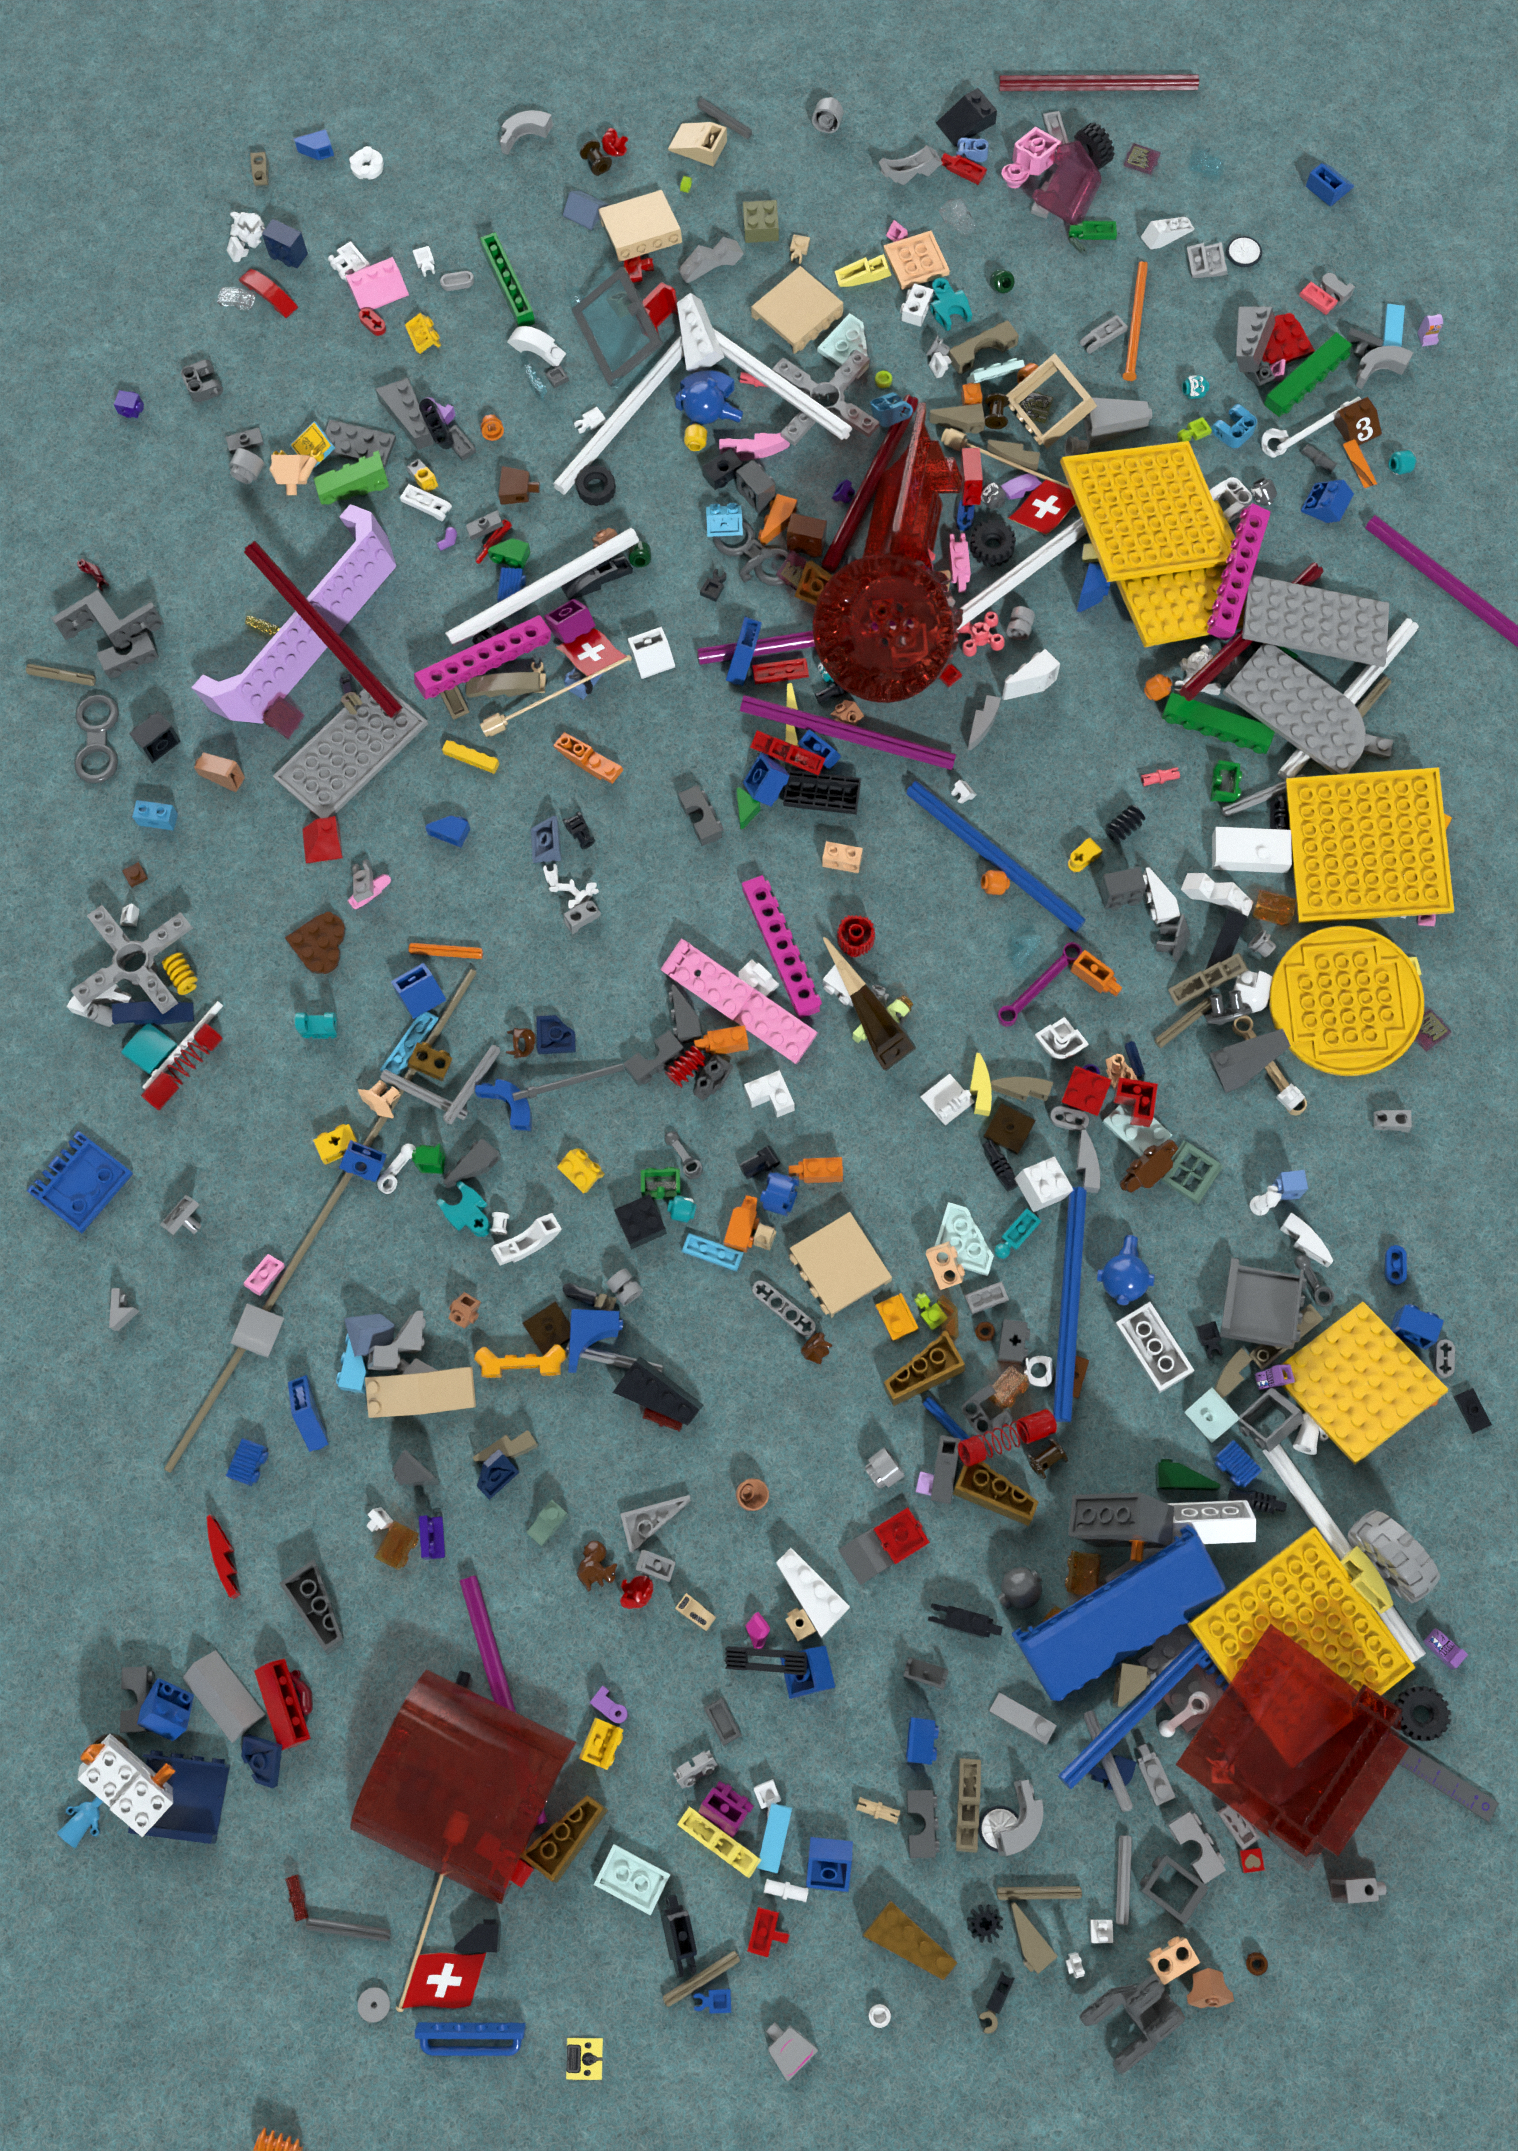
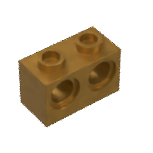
M417 1042L407 1067L443 1082L453 1058L446 1051H436L428 1043L422 1042L420 1044ZM421 1052L425 1053L427 1059L421 1061L416 1055ZM437 1060H441L444 1062L445 1066L443 1068H437L434 1065V1062Z

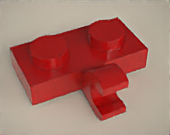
M640 255L624 260V268L632 283L643 281L642 270L646 272L654 271L652 258L641 260Z
M758 1907L747 1952L769 1957L773 1940L785 1944L788 1943L790 1934L775 1930L779 1912Z

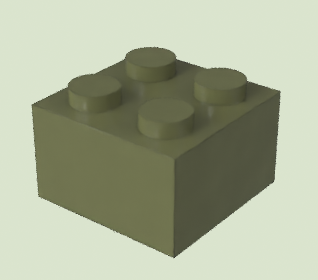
M777 200L743 202L745 243L779 241Z

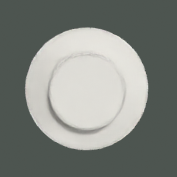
M882 2004L874 2005L869 2012L871 2024L877 2028H883L888 2025L891 2018L889 2009Z

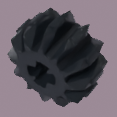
M980 1904L978 1905L980 1913L971 1909V1913L975 1915V1918L967 1917V1921L973 1922L974 1925H969L967 1929L969 1931L976 1929L971 1936L975 1939L980 1934V1943L984 1942L985 1936L987 1941L991 1943V1934L999 1938V1934L995 1930H1003V1926L997 1925V1922L1003 1921V1918H994L999 1912L997 1909H994L990 1914L991 1905L987 1904L984 1912ZM984 1917L987 1921L991 1922V1924L988 1925L989 1928L986 1930L984 1927H980L979 1923L982 1922L981 1919Z

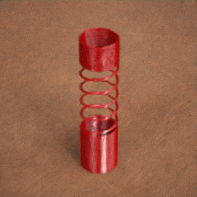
M204 1024L194 1035L195 1040L202 1048L194 1043L187 1042L188 1047L195 1055L186 1050H180L183 1057L189 1063L174 1057V1061L183 1071L172 1065H167L175 1078L161 1072L144 1093L141 1094L157 1110L160 1111L174 1093L180 1089L173 1080L183 1085V1082L173 1073L170 1067L190 1077L176 1059L197 1070L182 1051L203 1062L189 1044L210 1055L203 1046L213 1051L223 1040L222 1036L209 1025Z
M1043 1409L1013 1421L1010 1425L1004 1424L1001 1429L994 1428L993 1432L986 1431L983 1436L976 1435L958 1443L959 1456L962 1462L969 1467L984 1461L986 1454L992 1458V1447L985 1438L987 1433L992 1434L993 1447L1001 1455L1002 1447L1000 1441L993 1434L995 1430L1001 1431L1002 1443L1005 1449L1010 1451V1440L1003 1431L1005 1426L1010 1427L1011 1440L1019 1448L1020 1439L1016 1431L1011 1427L1013 1423H1017L1018 1434L1025 1444L1054 1434L1057 1430L1054 1415L1048 1409ZM1011 1429L1018 1439V1446L1013 1440ZM1002 1433L1008 1440L1009 1449L1006 1447L1004 1443ZM993 1436L1000 1446V1453L995 1447ZM984 1440L989 1445V1448L991 1450V1456L988 1454L986 1450Z

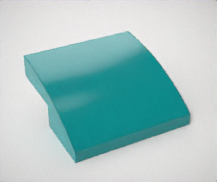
M149 1023L134 1035L121 1051V1054L150 1075L163 1064V1059L177 1048V1043Z

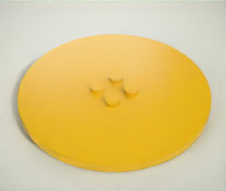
M1335 926L1321 929L1305 936L1286 952L1276 967L1272 978L1269 1007L1275 1029L1283 1028L1291 1045L1288 1049L1298 1059L1312 1068L1325 1073L1339 1076H1360L1374 1073L1389 1066L1409 1049L1422 1024L1424 993L1420 977L1414 965L1395 943L1368 929L1353 926Z

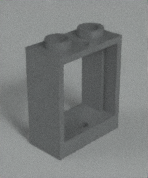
M1271 1387L1239 1416L1238 1423L1240 1426L1239 1430L1244 1436H1250L1260 1449L1264 1448L1270 1453L1304 1421V1418L1299 1408ZM1274 1406L1287 1416L1288 1419L1270 1436L1265 1438L1252 1428L1251 1425L1269 1408Z
M1163 1854L1161 1857L1158 1855L1151 1865L1153 1870L1150 1875L1145 1874L1141 1879L1139 1885L1142 1887L1139 1891L1179 1922L1186 1924L1209 1887L1167 1855ZM1166 1864L1196 1885L1179 1912L1150 1891Z

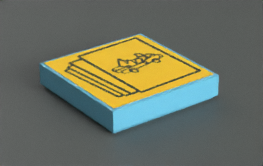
M315 421L290 444L297 455H309L312 457L311 451L316 450L318 453L321 451L324 454V459L335 449V446Z

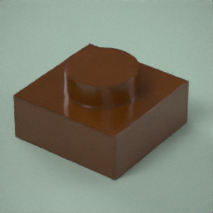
M139 862L122 870L131 888L148 879Z

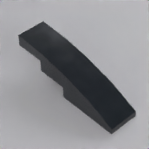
M1229 909L1205 970L1232 956L1247 919L1246 915Z

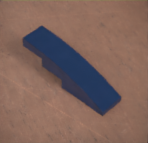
M153 1002L112 1004V1022L114 1024L134 1022L135 1025L149 1023L163 1025L194 1021L193 1003L178 1002L177 1005L164 1014L159 1011Z

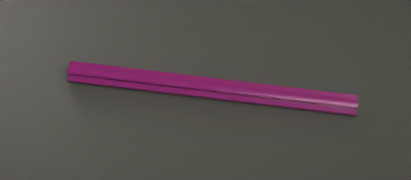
M1374 515L1369 520L1365 529L1518 647V625L1378 516Z
M909 615L757 639L753 656L891 635L890 626L911 625L912 620ZM737 642L698 648L699 664L732 660Z
M744 695L740 706L741 712L806 730L810 729L813 732L952 770L956 757L954 753Z
M475 1575L462 1579L459 1582L529 1826L534 1827L548 1821L479 1582Z

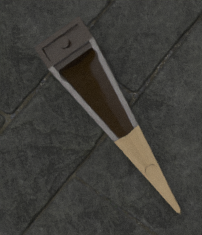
M823 937L861 1021L872 1052L883 1070L887 1071L914 1051L916 1046L908 1036L907 1031L827 938Z

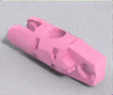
M382 874L373 880V896L357 903L352 895L347 900L351 907L356 910L382 893V890L391 882L389 875Z

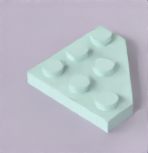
M850 313L818 347V353L839 367L855 350L867 356L863 322ZM869 364L856 377L857 379L869 368Z
M948 1202L935 1246L950 1241L951 1246H955L958 1257L956 1259L958 1264H962L966 1270L988 1276L994 1255L985 1243L984 1237L977 1225H975L969 1210L966 1207ZM938 1253L940 1259L946 1260L948 1258L946 1253Z

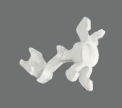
M553 864V871H548L546 866L543 867L547 883L551 886L549 891H569L575 896V900H569L568 906L570 910L589 901L593 894L599 892L598 889H595L597 887L595 882L587 883L586 890L582 891L575 887L572 879L570 884L558 883L557 865Z

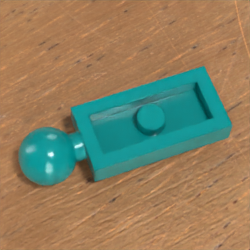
M1026 1208L1002 1235L1001 1239L1005 1243H1000L995 1247V1255L1000 1259L1007 1258L1010 1254V1248L1016 1251L1039 1226L1042 1220Z

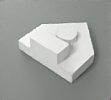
M750 960L739 971L740 979L766 997L779 986V983L772 978V974L760 963H756L753 960Z

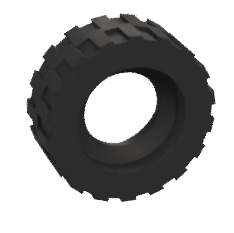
M598 465L587 467L577 477V491L584 503L598 506L605 505V503L610 502L611 498L613 499L616 492L615 479L607 468ZM593 479H600L604 482L605 488L599 493H592L588 490V483Z

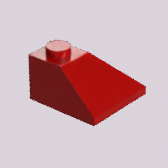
M335 816L316 819L302 829L306 864L343 858L340 826Z

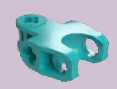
M944 278L935 279L932 285L933 302L929 304L930 311L935 320L945 331L951 330L952 323L949 317L951 314L961 315L965 322L972 321V311L965 293L962 290L954 292L949 282Z
M459 1180L456 1185L463 1195L461 1202L452 1206L439 1198L436 1203L443 1211L449 1223L458 1232L464 1226H467L477 1237H485L490 1233L491 1224L481 1211L488 1205L474 1189ZM477 1224H483V1227L480 1228Z

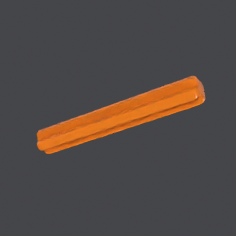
M420 943L409 944L410 954L482 959L483 957L482 948Z

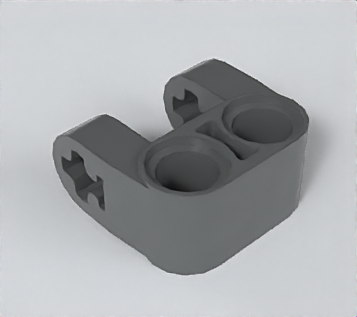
M201 360L184 367L181 371V376L191 399L195 402L214 398L223 392V387L219 380L214 379L202 383L200 380L214 373V367L210 360Z
M991 1383L973 1394L962 1406L963 1414L979 1435H984L986 1431L992 1432L994 1428L1001 1427L1013 1418L1009 1410L1006 1409L991 1419L981 1404L982 1401L996 1393ZM974 1403L977 1406V1412H969L967 1404ZM978 1421H987L989 1425L988 1429H980L978 1426Z

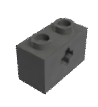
M1003 1320L997 1361L1021 1365L1023 1360H1026L1028 1348H1024L1025 1340L1029 1341L1030 1329L1027 1328L1028 1322ZM1013 1338H1016L1017 1345L1012 1346L1013 1343L1009 1341H1012Z

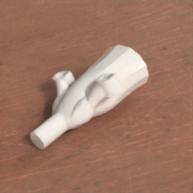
M1305 1412L1302 1414L1304 1421L1301 1423L1302 1425L1293 1448L1302 1453L1315 1455L1317 1454L1318 1435L1321 1441H1326L1328 1435Z

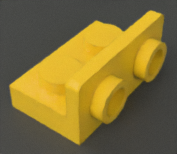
M419 313L405 324L412 343L419 354L433 344L438 348L441 346L440 336L433 328V321L422 313Z

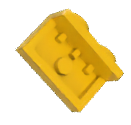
M579 1148L570 1150L557 1166L583 1194L589 1191L598 1178H602L605 1175L601 1167L597 1163L592 1162L588 1158V1154Z
M595 1718L579 1759L608 1770L609 1766L614 1762L615 1750L623 1739V1729Z

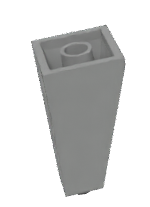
M1092 398L1097 407L1083 418L1088 448L1147 427L1149 420L1152 419V409L1148 407V402Z

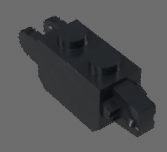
M931 1604L933 1610L945 1612L946 1615L945 1620L929 1616V1622L943 1625V1628L979 1638H989L990 1634L1001 1636L1003 1627L992 1624L993 1619L989 1618V1616L953 1606L945 1607Z
M676 1895L664 1897L666 1909L663 1910L661 1920L669 1958L673 1960L676 1975L680 1978L684 1975L681 1960L685 1958L689 1972L691 1974L696 1973L694 1956L697 1955V1949L689 1913L683 1909L682 1905L678 1904Z

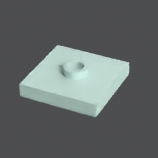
M1213 1388L1209 1389L1184 1412L1211 1443L1240 1419Z

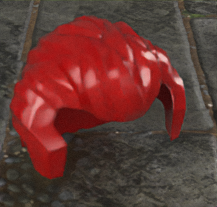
M609 128L602 138L604 151L613 157L624 156L627 152L625 144L628 142V137L622 136L618 138L615 129Z
M636 1576L629 1583H627V1579L622 1581L621 1588L624 1592L620 1598L622 1607L627 1609L641 1608L649 1602L653 1593V1582L648 1576Z

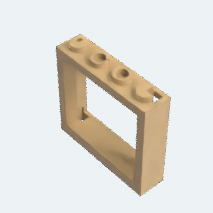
M1055 353L1006 395L1009 398L1010 403L1008 406L1013 412L1015 410L1018 412L1016 414L1018 419L1022 423L1024 421L1027 423L1025 425L1026 429L1030 434L1034 432L1036 434L1034 439L1039 445L1043 443L1046 448H1049L1097 407L1091 396ZM1059 370L1083 401L1043 435L1020 407L1019 403Z

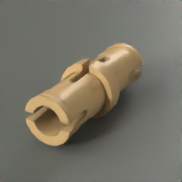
M862 1797L859 1798L858 1803L860 1804L857 1805V1811L873 1815L875 1819L879 1817L897 1824L898 1818L890 1814L899 1816L900 1810L884 1806L882 1802L875 1803Z

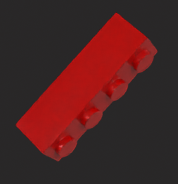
M285 1658L269 1662L254 1670L276 1742L282 1745V1751L311 1739Z

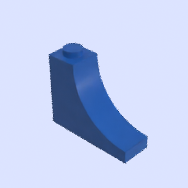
M747 617L744 618L726 681L743 686L755 651L762 622Z
M571 1310L568 1373H576L580 1357L593 1343L605 1338L618 1337V1331L622 1330L623 1318H619V1311Z
M307 1375L288 1382L291 1413L309 1452L329 1445L327 1432L317 1410Z

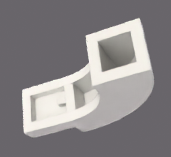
M521 326L516 328L507 341L519 352L531 351L536 353L554 368L558 367L566 355L562 349L553 343L555 339L532 327Z
M115 984L84 1007L75 996L72 997L66 1007L72 1013L87 1017L91 1004H117L135 1001L131 998L130 994L123 992Z

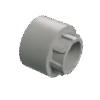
M829 97L821 99L817 103L812 116V123L817 130L826 133H834L838 130L844 114L840 102L835 98Z
M241 448L236 450L229 464L231 476L245 484H250L252 480H257L264 466L261 458Z
M885 1447L868 1459L870 1463L865 1467L866 1472L878 1488H882L885 1485L889 1488L905 1476L901 1467Z

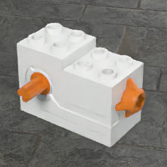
M111 1734L101 1744L89 1745L81 1754L80 1760L83 1763L79 1766L78 1780L106 1803L114 1814L141 1837L148 1832L173 1804V1787L166 1782L175 1772L170 1764L166 1763L156 1774Z

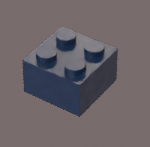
M272 219L262 232L268 255L272 259H278L288 267L298 268L308 255L300 231Z

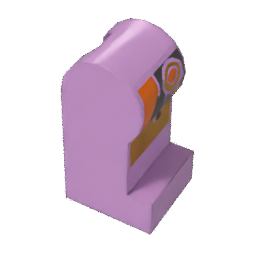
M1441 314L1424 317L1417 332L1422 347L1438 343L1437 336L1443 327Z

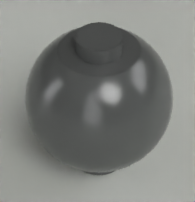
M1026 1567L1013 1568L1004 1575L1001 1582L1002 1593L998 1595V1598L1006 1609H1009L1011 1606L1017 1609H1028L1034 1606L1042 1595V1584L1040 1583L1042 1578L1036 1570L1032 1572Z

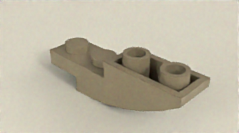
M1311 1304L1300 1312L1303 1313L1301 1325H1297V1330L1301 1331L1300 1338L1323 1320L1322 1316ZM1260 1344L1249 1353V1356L1262 1370L1288 1348Z

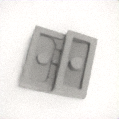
M1222 242L1209 246H1204V243L1187 247L1192 278L1228 275Z
M247 1303L230 1344L268 1358L284 1318Z

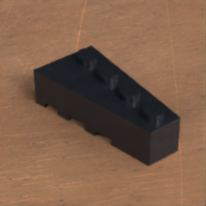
M641 1356L635 1360L612 1392L687 1426L704 1406Z

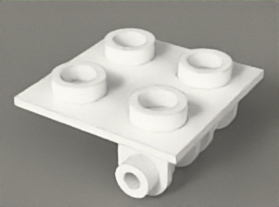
M948 1074L920 1097L945 1126L974 1103L970 1097L971 1093L967 1089L964 1090L951 1074Z

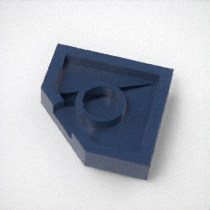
M556 1015L536 1016L538 1055L576 1052V1034L570 1027H567Z
M498 1449L483 1463L477 1487L490 1500L519 1471Z
M250 1734L243 1737L241 1757L244 1763H248L254 1774L251 1776L255 1783L269 1788L277 1787L282 1745Z

